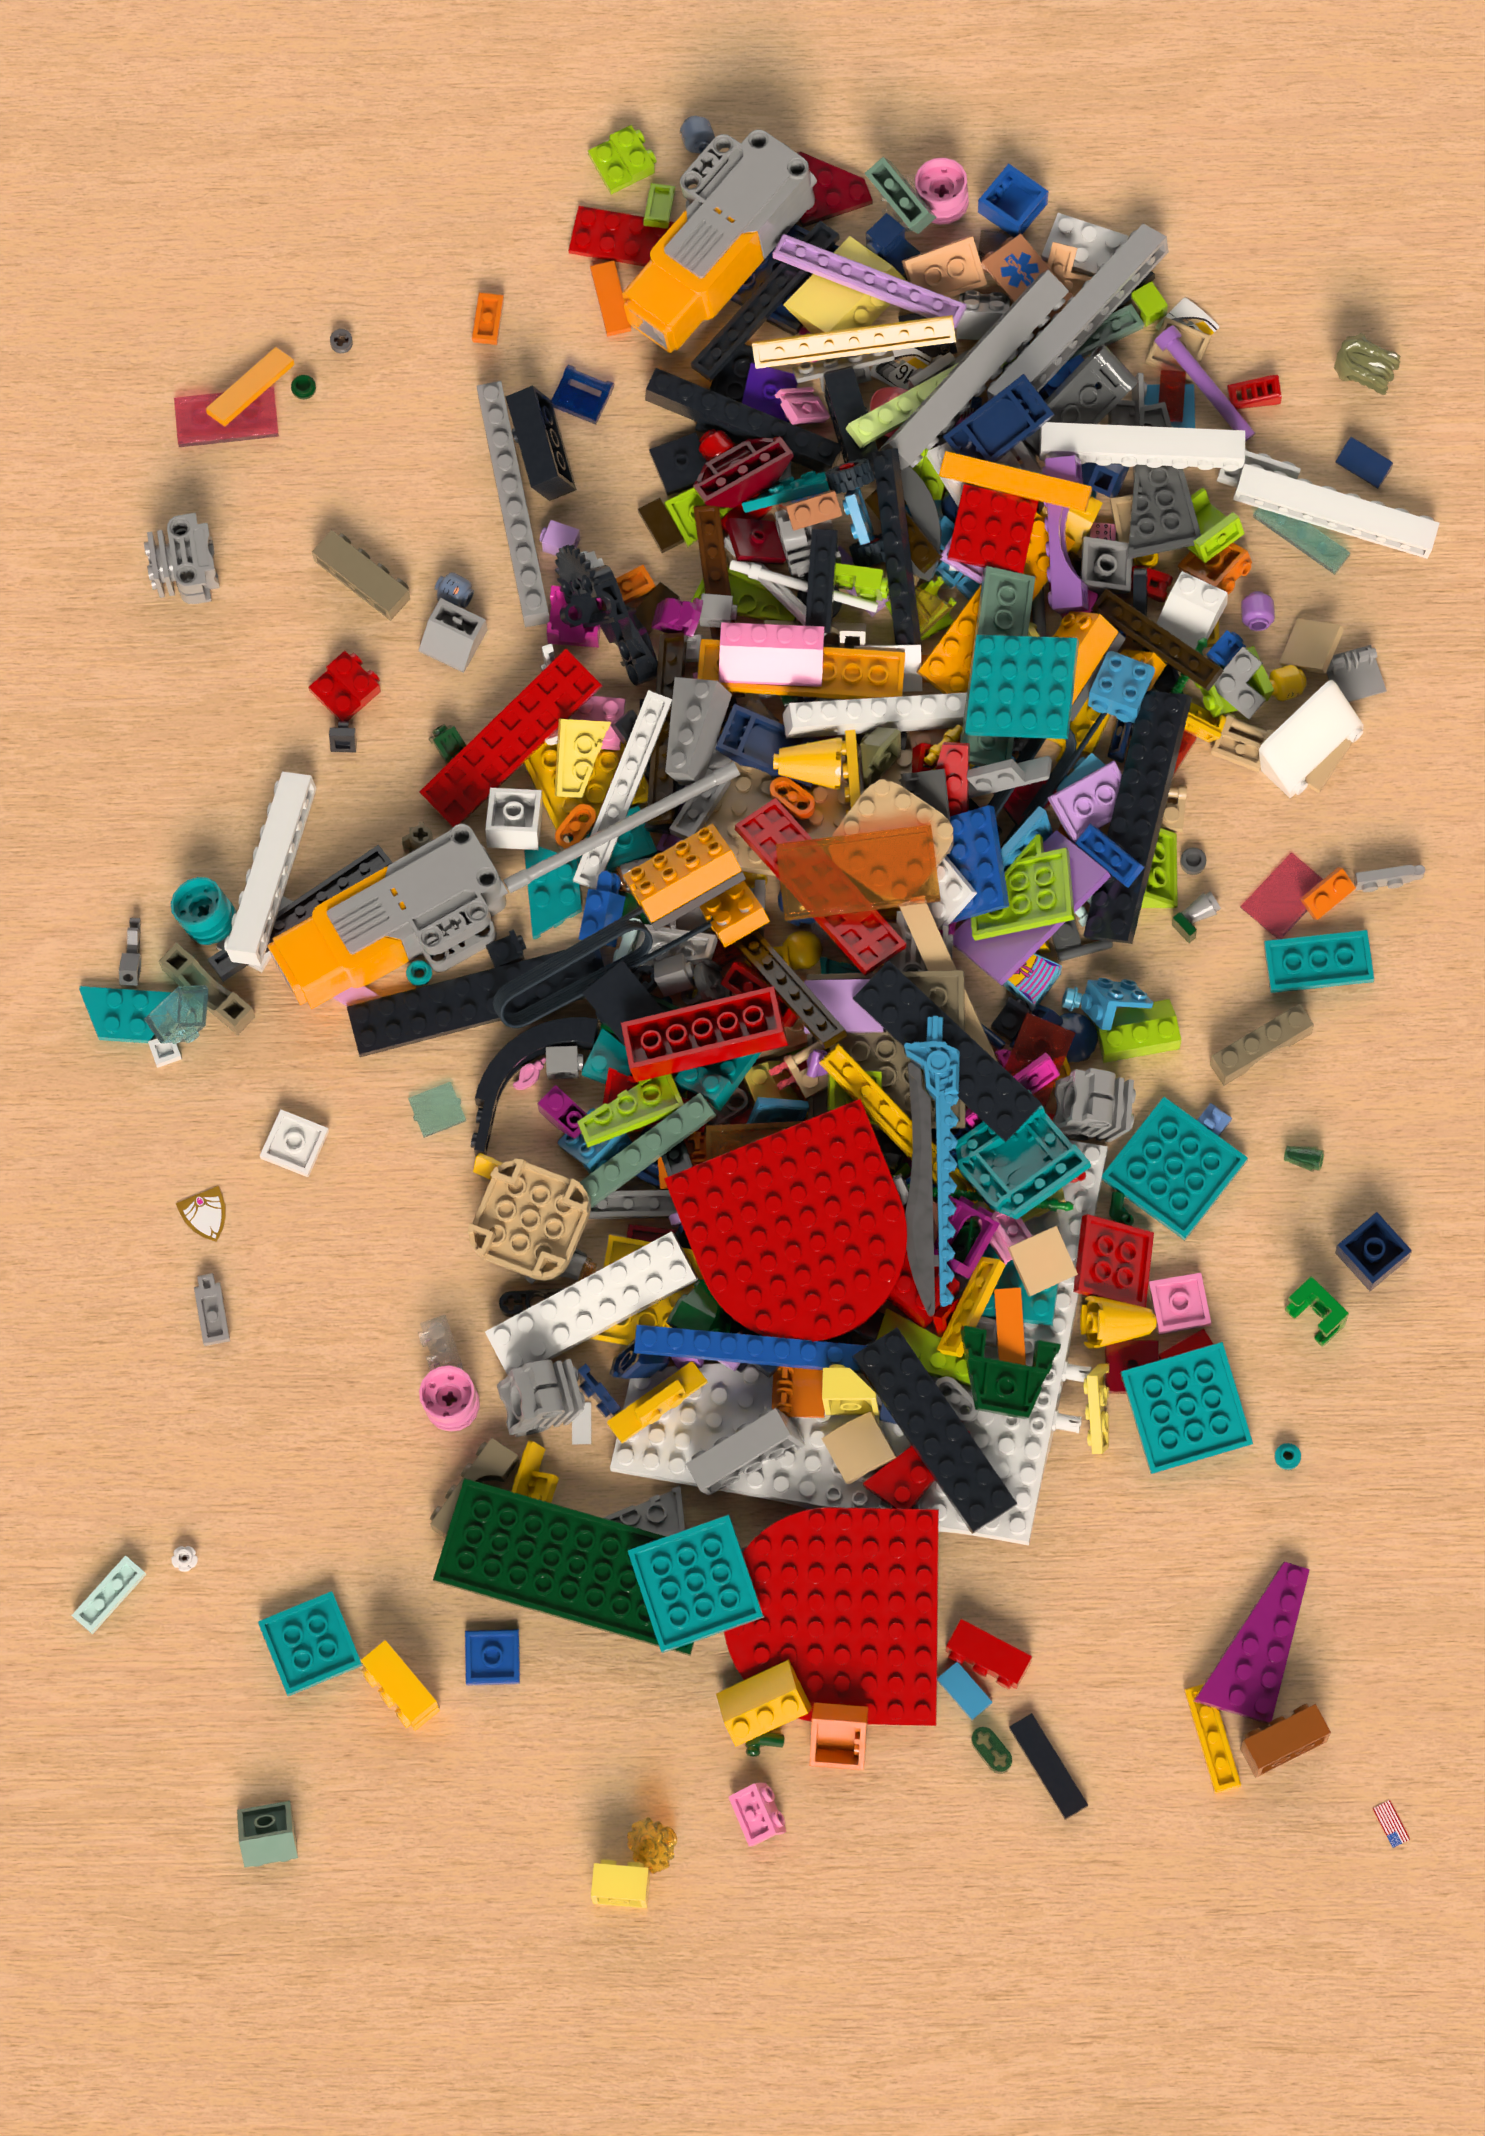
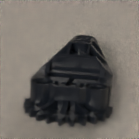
M568 544L559 548V552L556 553L558 559L555 560L558 568L555 571L560 576V578H557V581L561 584L560 592H563L566 604L560 609L562 622L569 625L570 628L581 624L583 628L600 625L608 642L615 643L618 646L623 660L620 663L622 666H625L629 679L634 685L638 686L657 678L658 660L648 632L634 614L636 613L635 608L625 606L616 578L610 567L604 565L590 568V560L586 561L585 554H580V549L575 548L574 545L569 546ZM596 598L604 601L606 611L598 609L595 601ZM570 607H574L578 611V617L575 621L568 615Z

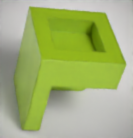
M1152 281L1132 292L1131 297L1141 310L1140 318L1145 327L1167 315L1168 304Z

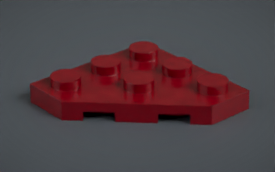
M801 151L797 152L798 155L807 161L809 171L817 179V183L813 186L815 203L799 219L802 228L873 204V199L864 178Z

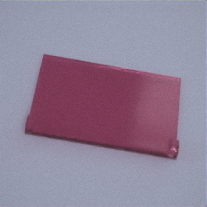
M1291 852L1240 908L1274 937L1282 939L1308 911L1300 898L1321 882L1323 878Z

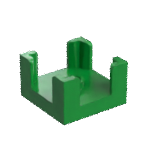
M1312 1276L1288 1298L1290 1304L1285 1309L1295 1319L1310 1306L1323 1319L1318 1324V1328L1321 1331L1314 1337L1321 1347H1324L1345 1326L1349 1315Z

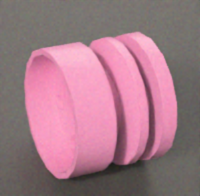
M934 158L925 162L917 171L915 187L917 194L937 217L931 223L942 225L959 220L966 213L969 205L966 172L959 163L948 158Z
M441 1366L430 1371L422 1380L419 1389L420 1402L430 1422L437 1428L449 1432L460 1431L475 1420L480 1408L479 1395L469 1375L461 1368ZM451 1398H455L456 1402H452L451 1406H448L447 1403L451 1402Z

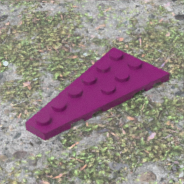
M1283 1562L1263 1595L1254 1605L1250 1615L1232 1639L1213 1672L1208 1676L1204 1686L1197 1693L1193 1700L1194 1702L1266 1724L1272 1721L1310 1569L1288 1562Z

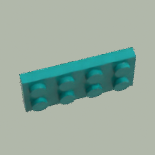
M1367 930L1264 941L1270 993L1374 982Z

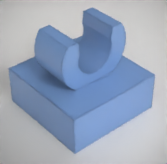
M1210 1103L1197 1121L1220 1136L1232 1118Z

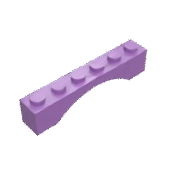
M1073 455L1045 459L1046 466L1042 468V475L1082 484V464L1078 457ZM1044 502L1045 507H1048V516L1045 517V529L1049 532V541L1046 542V553L1050 557V567H1047V578L1051 582V592L1048 593L1049 605L1058 614L1069 613V611H1089L1087 585L1072 566L1066 547L1065 531L1069 508Z

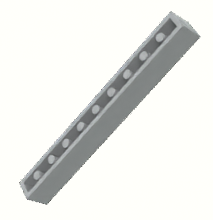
M1145 224L1134 230L1128 240L1114 251L1113 256L1099 267L1091 280H1087L1077 295L1068 300L1063 310L1053 316L1049 325L1044 330L1038 332L1035 340L1028 347L1023 348L1019 357L1005 368L1003 374L996 381L989 385L987 390L988 401L1023 374L1026 375L1039 392L1169 252L1167 236Z
M1049 270L1040 274L880 449L898 448L900 468L902 470L908 466L912 468L916 466L923 458L921 453L926 448L930 450L939 441L936 436L941 431L945 433L955 423L953 418L957 413L962 415L971 406L968 401L973 396L977 398L987 388L984 384L988 379L994 380L1003 370L1000 366L1005 361L1009 363L1019 353L1016 349L1020 344L1026 345L1034 337L1032 331L1036 327L1040 329L1050 319L1048 314L1051 310L1057 311L1065 303L1066 300L1063 297L1069 290Z
M497 381L477 385L478 399L524 625L526 628L547 624L550 621L502 382Z

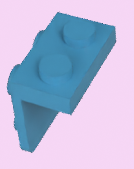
M1109 651L1089 692L1088 706L1092 707L1096 712L1116 716L1120 721L1135 723L1143 698L1155 674V668L1114 651Z
M1107 978L1088 980L1085 994L1081 997V1009L1101 1030H1111L1117 1006L1152 1008L1154 1003L1147 996V993L1137 986L1136 982L1123 979L1121 982H1115Z
M595 1108L590 1109V1110L587 1112V1114L593 1112V1111L596 1110V1109H595ZM626 1133L588 1148L582 1134L576 1139L564 1134L558 1140L560 1148L581 1162L589 1174L633 1143Z

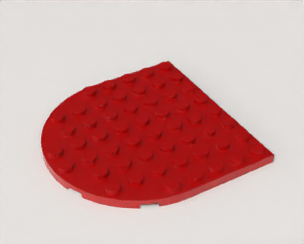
M861 1099L664 1178L709 1291L719 1305L734 1320L761 1336L811 1340L812 1342L825 1341L841 1336L866 1322L886 1302L900 1278L907 1253L905 1210Z
M815 1508L789 1515L775 1522L755 1537L743 1551V1556L764 1618L724 1631L730 1656L742 1678L746 1680L789 1660L812 1707L808 1714L798 1719L812 1722L814 1703L868 1707L867 1725L936 1726L939 1509Z

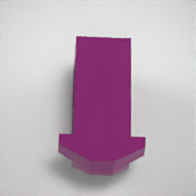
M666 598L657 604L651 628L668 634L684 632V635L693 637L701 616L703 600L694 598L693 602Z

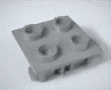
M1371 645L1333 655L1326 673L1329 681L1333 680L1338 685L1348 702L1387 692L1376 661V649L1372 648Z

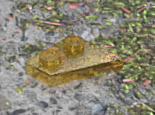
M915 585L920 635L922 637L953 606Z

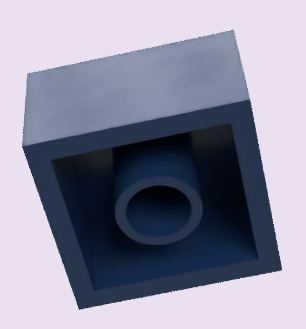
M1378 1212L1337 1245L1335 1254L1369 1291H1372L1403 1265L1412 1253L1408 1245Z

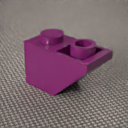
M555 1085L537 1103L539 1112L558 1130L576 1139L581 1134L577 1121L588 1114Z

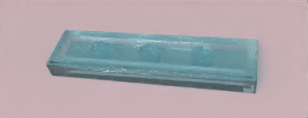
M1258 508L1253 514V518L1334 575L1350 556L1349 551L1307 522Z

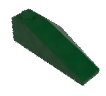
M699 1279L694 1284L695 1288L688 1295L684 1294L677 1301L666 1321L671 1328L730 1333L733 1318L715 1300L704 1279Z

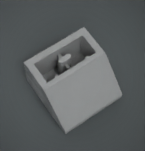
M968 290L960 294L959 302L966 304V310L957 326L956 339L980 340L1009 309L1010 298L1002 292L980 294L978 291Z
M440 598L428 620L419 652L464 673L488 631L486 619Z

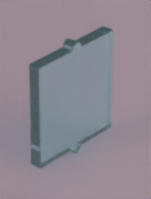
M451 1082L408 1098L414 1113L413 1119L418 1122L424 1138L466 1122L460 1106L461 1100L456 1097Z

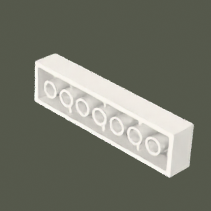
M670 1232L485 1331L508 1375L511 1369L520 1368L525 1363L551 1360L697 1282L699 1278L675 1233Z

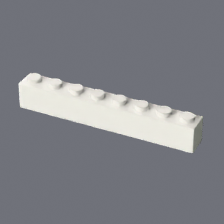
M1046 422L1040 429L1039 460L1045 461L1046 458L1075 455L1081 460V464L1092 462L1106 466L1116 463L1126 467L1139 464L1147 465L1151 468H1158L1163 465L1173 466L1176 469L1198 467L1201 470L1223 468L1227 471L1242 469L1244 465L1245 431Z
M1244 464L1233 500L1426 559H1428L1432 551L1439 527V522L1434 521L1429 516H1416L1402 508L1393 509L1386 507L1385 504L1379 501H1366L1356 494H1343L1330 486L1320 487L1314 485L1307 479L1297 480L1288 477L1287 474L1280 471L1271 472L1264 470L1262 466L1257 464Z
M967 693L789 703L783 713L786 739L845 735L846 730H855L856 734H867L868 732L872 733L876 727L895 728L901 732L954 728L956 725L962 727Z
M282 771L280 780L275 783V796L273 802L269 803L267 808L268 818L266 824L262 825L260 830L261 840L259 846L255 847L253 852L254 862L252 868L248 869L246 874L247 884L245 890L239 896V909L232 918L231 934L225 940V951H227L231 962L257 966L262 964L317 789L311 775Z

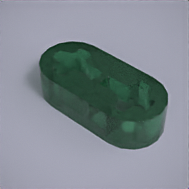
M977 1728L971 1737V1744L975 1751L994 1773L1004 1774L1008 1772L1012 1765V1756L1008 1749L990 1728ZM979 1734L983 1736L988 1734L990 1736L988 1743L992 1747L991 1749H988L985 1744H977ZM994 1751L999 1757L1006 1756L1005 1767L994 1765L996 1760L992 1754Z

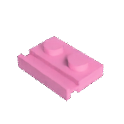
M813 387L780 389L775 394L776 398L781 399L782 403L780 405L785 412L786 418L792 425L824 423L830 417L820 398L813 395Z
M996 1211L993 1212L991 1219L1000 1224L989 1243L999 1259L1004 1264H1007L1008 1261L1012 1260L1007 1247L1023 1241L1032 1235L1021 1217L1016 1220ZM981 1219L978 1220L980 1229H982Z

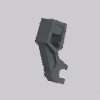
M130 918V928L128 927L127 953H122L119 965L120 985L138 986L141 974V954H139L140 918Z

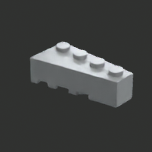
M675 677L665 772L679 785L689 786L706 775L732 696L718 681Z
M777 1408L765 1410L759 1415V1419L752 1423L741 1425L737 1428V1432L730 1437H722L709 1450H703L694 1454L691 1458L692 1460L686 1463L699 1490L709 1496L738 1481L740 1473L748 1474L761 1469L763 1461L774 1458L778 1460L786 1456L784 1451L795 1445L797 1450L804 1447L805 1443L792 1419Z

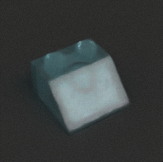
M206 985L177 987L144 1018L161 1044L190 1043L199 1037L200 1034L198 1032L206 1026L209 990Z

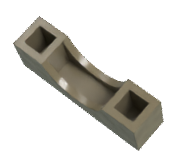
M764 620V624L804 626L800 621ZM832 622L831 634L827 633L824 636V647L854 649V646H866V623Z
M177 942L159 960L163 972L236 1035H239L255 1018L253 1008L236 993L227 990L214 980L197 960Z
M1298 1004L1212 1055L1210 1066L1223 1086L1245 1074L1255 1063L1268 1054L1282 1047H1290L1312 1034L1314 1024L1301 1004Z
M493 1438L488 1443L483 1442L476 1452L477 1459L473 1464L468 1463L462 1471V1480L457 1486L453 1485L445 1496L447 1501L442 1508L438 1506L430 1517V1520H432L430 1523L432 1530L446 1538L464 1478L479 1483L487 1481L505 1482L519 1462L516 1453Z

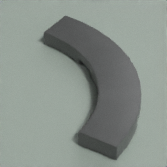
M908 466L903 470L901 469L904 500L910 509L914 521L940 552L942 532L937 507L925 483ZM912 561L913 575L930 582L936 572L938 562L924 574Z

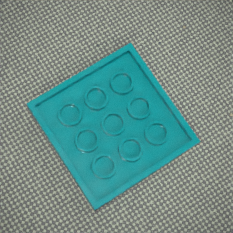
M976 635L965 733L970 736L1068 739L1079 648L1078 638Z
M1163 1097L1102 1174V1180L1116 1191L1124 1193L1128 1200L1185 1241L1245 1165L1248 1157L1166 1097Z
M1223 1342L1120 1372L1150 1474L1253 1444Z
M729 1515L628 1550L662 1653L764 1618Z

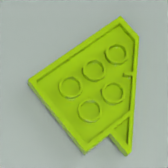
M1040 834L1036 835L1004 873L1010 907L971 917L972 937L976 941L1075 920L1070 856L1067 848L1044 852L1043 838Z

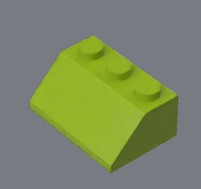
M1160 828L1141 908L1178 907L1176 833Z
M1170 999L1155 1001L1152 1008H1116L1111 1030H1101L1095 1023L1103 1063L1178 1050L1181 1046L1178 1021Z

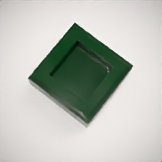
M1182 913L1176 914L1172 919V926L1188 943H1191L1196 938L1197 929Z

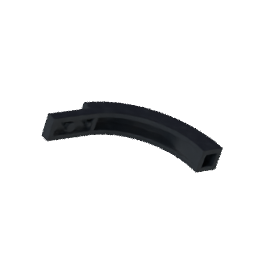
M569 1017L544 1022L519 1034L497 1053L483 1073L475 1095L476 1106L483 1107L478 1108L476 1123H480L478 1133L473 1132L471 1139V1148H474L475 1156L478 1153L487 1155L498 1102L511 1078L527 1063L546 1054V1047L577 1046V1049L592 1050L599 1029L598 1019Z

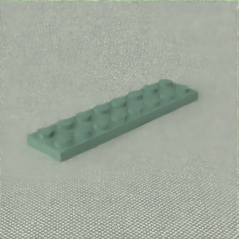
M986 566L983 571L960 743H970L969 764L980 767L1010 760L1014 737L970 736L965 733L976 635L1028 636L1035 576Z

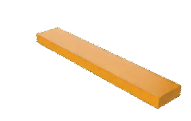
M945 451L939 476L942 478L1086 512L1092 492V487L947 451Z

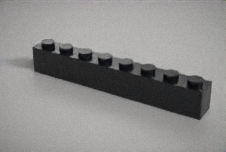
M655 368L647 385L645 401L713 429L723 430L726 434L743 441L755 438L773 439L774 437H781L793 452L791 461L816 472H828L829 469H833L840 457L842 445L658 368Z

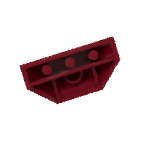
M774 437L773 439H748L705 463L697 481L693 485L694 490L706 505L734 508L775 485L793 458V452L781 437Z

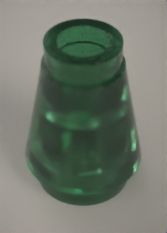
M1318 1146L1286 1147L1284 1161L1311 1172L1321 1170L1324 1150H1320Z

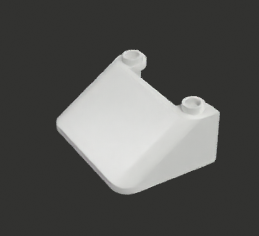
M1333 680L1325 683L1270 735L1259 748L1261 771L1289 798L1295 793L1297 795L1301 794L1306 789L1308 783L1305 781V777L1345 739L1355 742L1363 734V723Z

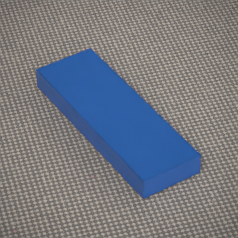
M1091 823L1074 843L1128 888L1144 869L1139 862Z

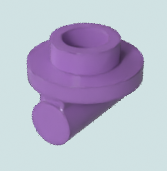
M813 1049L807 1060V1076L816 1078L828 1073L818 1063L827 1054L826 1051Z

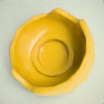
M809 931L794 932L782 944V946H789L792 970L812 968L820 960L823 951L820 939Z

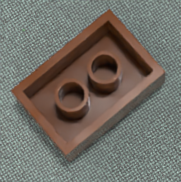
M1304 1704L1293 1710L1294 1714L1285 1719L1284 1716H1280L1269 1722L1270 1726L1261 1731L1260 1728H1256L1245 1735L1246 1738L1243 1739L1240 1750L1255 1778L1328 1741L1331 1731L1316 1704L1310 1707L1308 1704Z

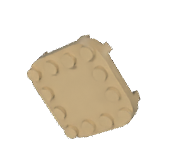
M880 779L876 783L871 784L862 793L837 827L829 842V853L833 863L843 873L880 897L884 903L891 906L892 904H905L919 896V892L945 856L950 854L953 847V827L942 813L901 785Z
M514 1158L512 1161H507L499 1167H495L490 1174L492 1177L473 1223L469 1224L470 1244L480 1257L489 1262L533 1279L543 1281L557 1280L568 1267L590 1216L591 1197L581 1183L572 1178L571 1180L529 1164L525 1160Z

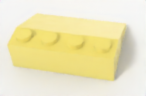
M851 236L834 251L835 254L907 281L892 265ZM812 274L783 305L811 334L870 326L886 310L890 303Z

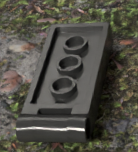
M1102 344L1092 352L1090 357L1087 356L1045 400L1055 414L1047 422L1098 424L1136 386L1138 380ZM1041 428L1024 440L1026 445L1038 457Z

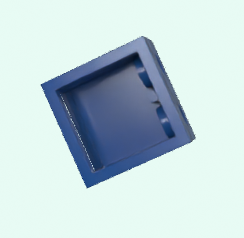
M1008 164L979 198L978 213L1015 238L1019 234H1023L1046 207L1049 191Z

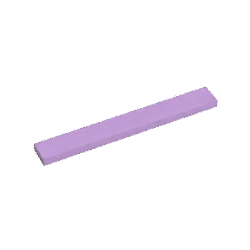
M786 234L782 235L773 252L774 259L926 318L953 315L955 329L966 310V304Z

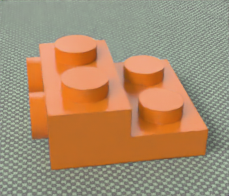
M1232 543L1206 563L1190 551L1178 564L1180 572L1183 571L1230 594L1235 587V581L1240 576H1246L1250 572L1252 561L1247 550Z

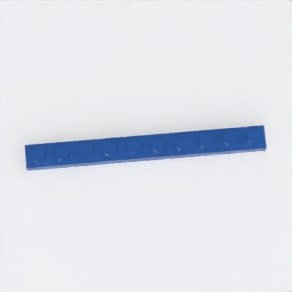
M637 1325L634 1353L823 1370V1368H829L831 1365L838 1364L845 1366V1368H850L855 1373L863 1374L852 1356L867 1346Z

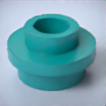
M417 960L409 964L406 976L411 984L423 986L431 980L432 969L427 962ZM419 970L424 972V975L420 978L415 976V973Z
M1284 1443L1275 1451V1462L1282 1469H1294L1301 1461V1452L1296 1445ZM1285 1452L1292 1453L1293 1458L1291 1460H1286L1283 1457V1454Z

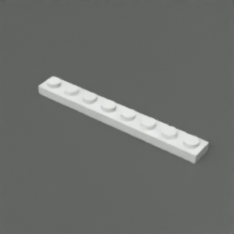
M648 690L590 836L627 817L672 704V699ZM618 837L583 854L573 882L596 890L598 877L601 872L606 870Z

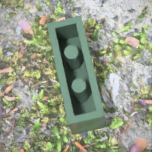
M882 157L865 172V175L912 231L919 234L937 218L890 160Z

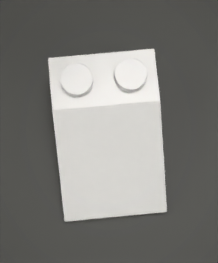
M1182 571L1167 598L1157 624L1195 649L1198 645V640L1203 637L1208 640L1227 605L1228 592Z

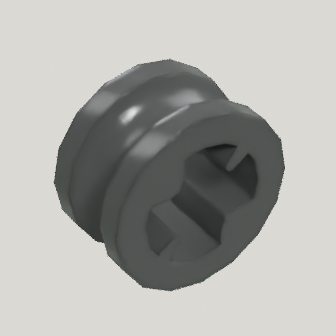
M345 329L335 330L330 336L332 349L337 353L348 352L353 345L351 333ZM344 336L345 341L348 340V343L345 342L342 346H338V342L334 341Z

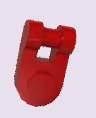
M1139 565L1132 566V572H1131V591H1133L1134 568H1147V567L1139 566ZM1147 568V596L1157 602H1165L1168 595L1166 590L1167 587L1171 586L1173 577L1169 574ZM1151 580L1158 583L1157 588L1149 586Z

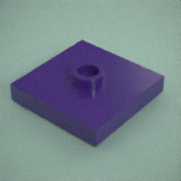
M751 363L741 403L789 423L780 405L782 401L780 398H776L775 394L780 389L797 388L798 383L794 374L769 367L756 368L755 364Z

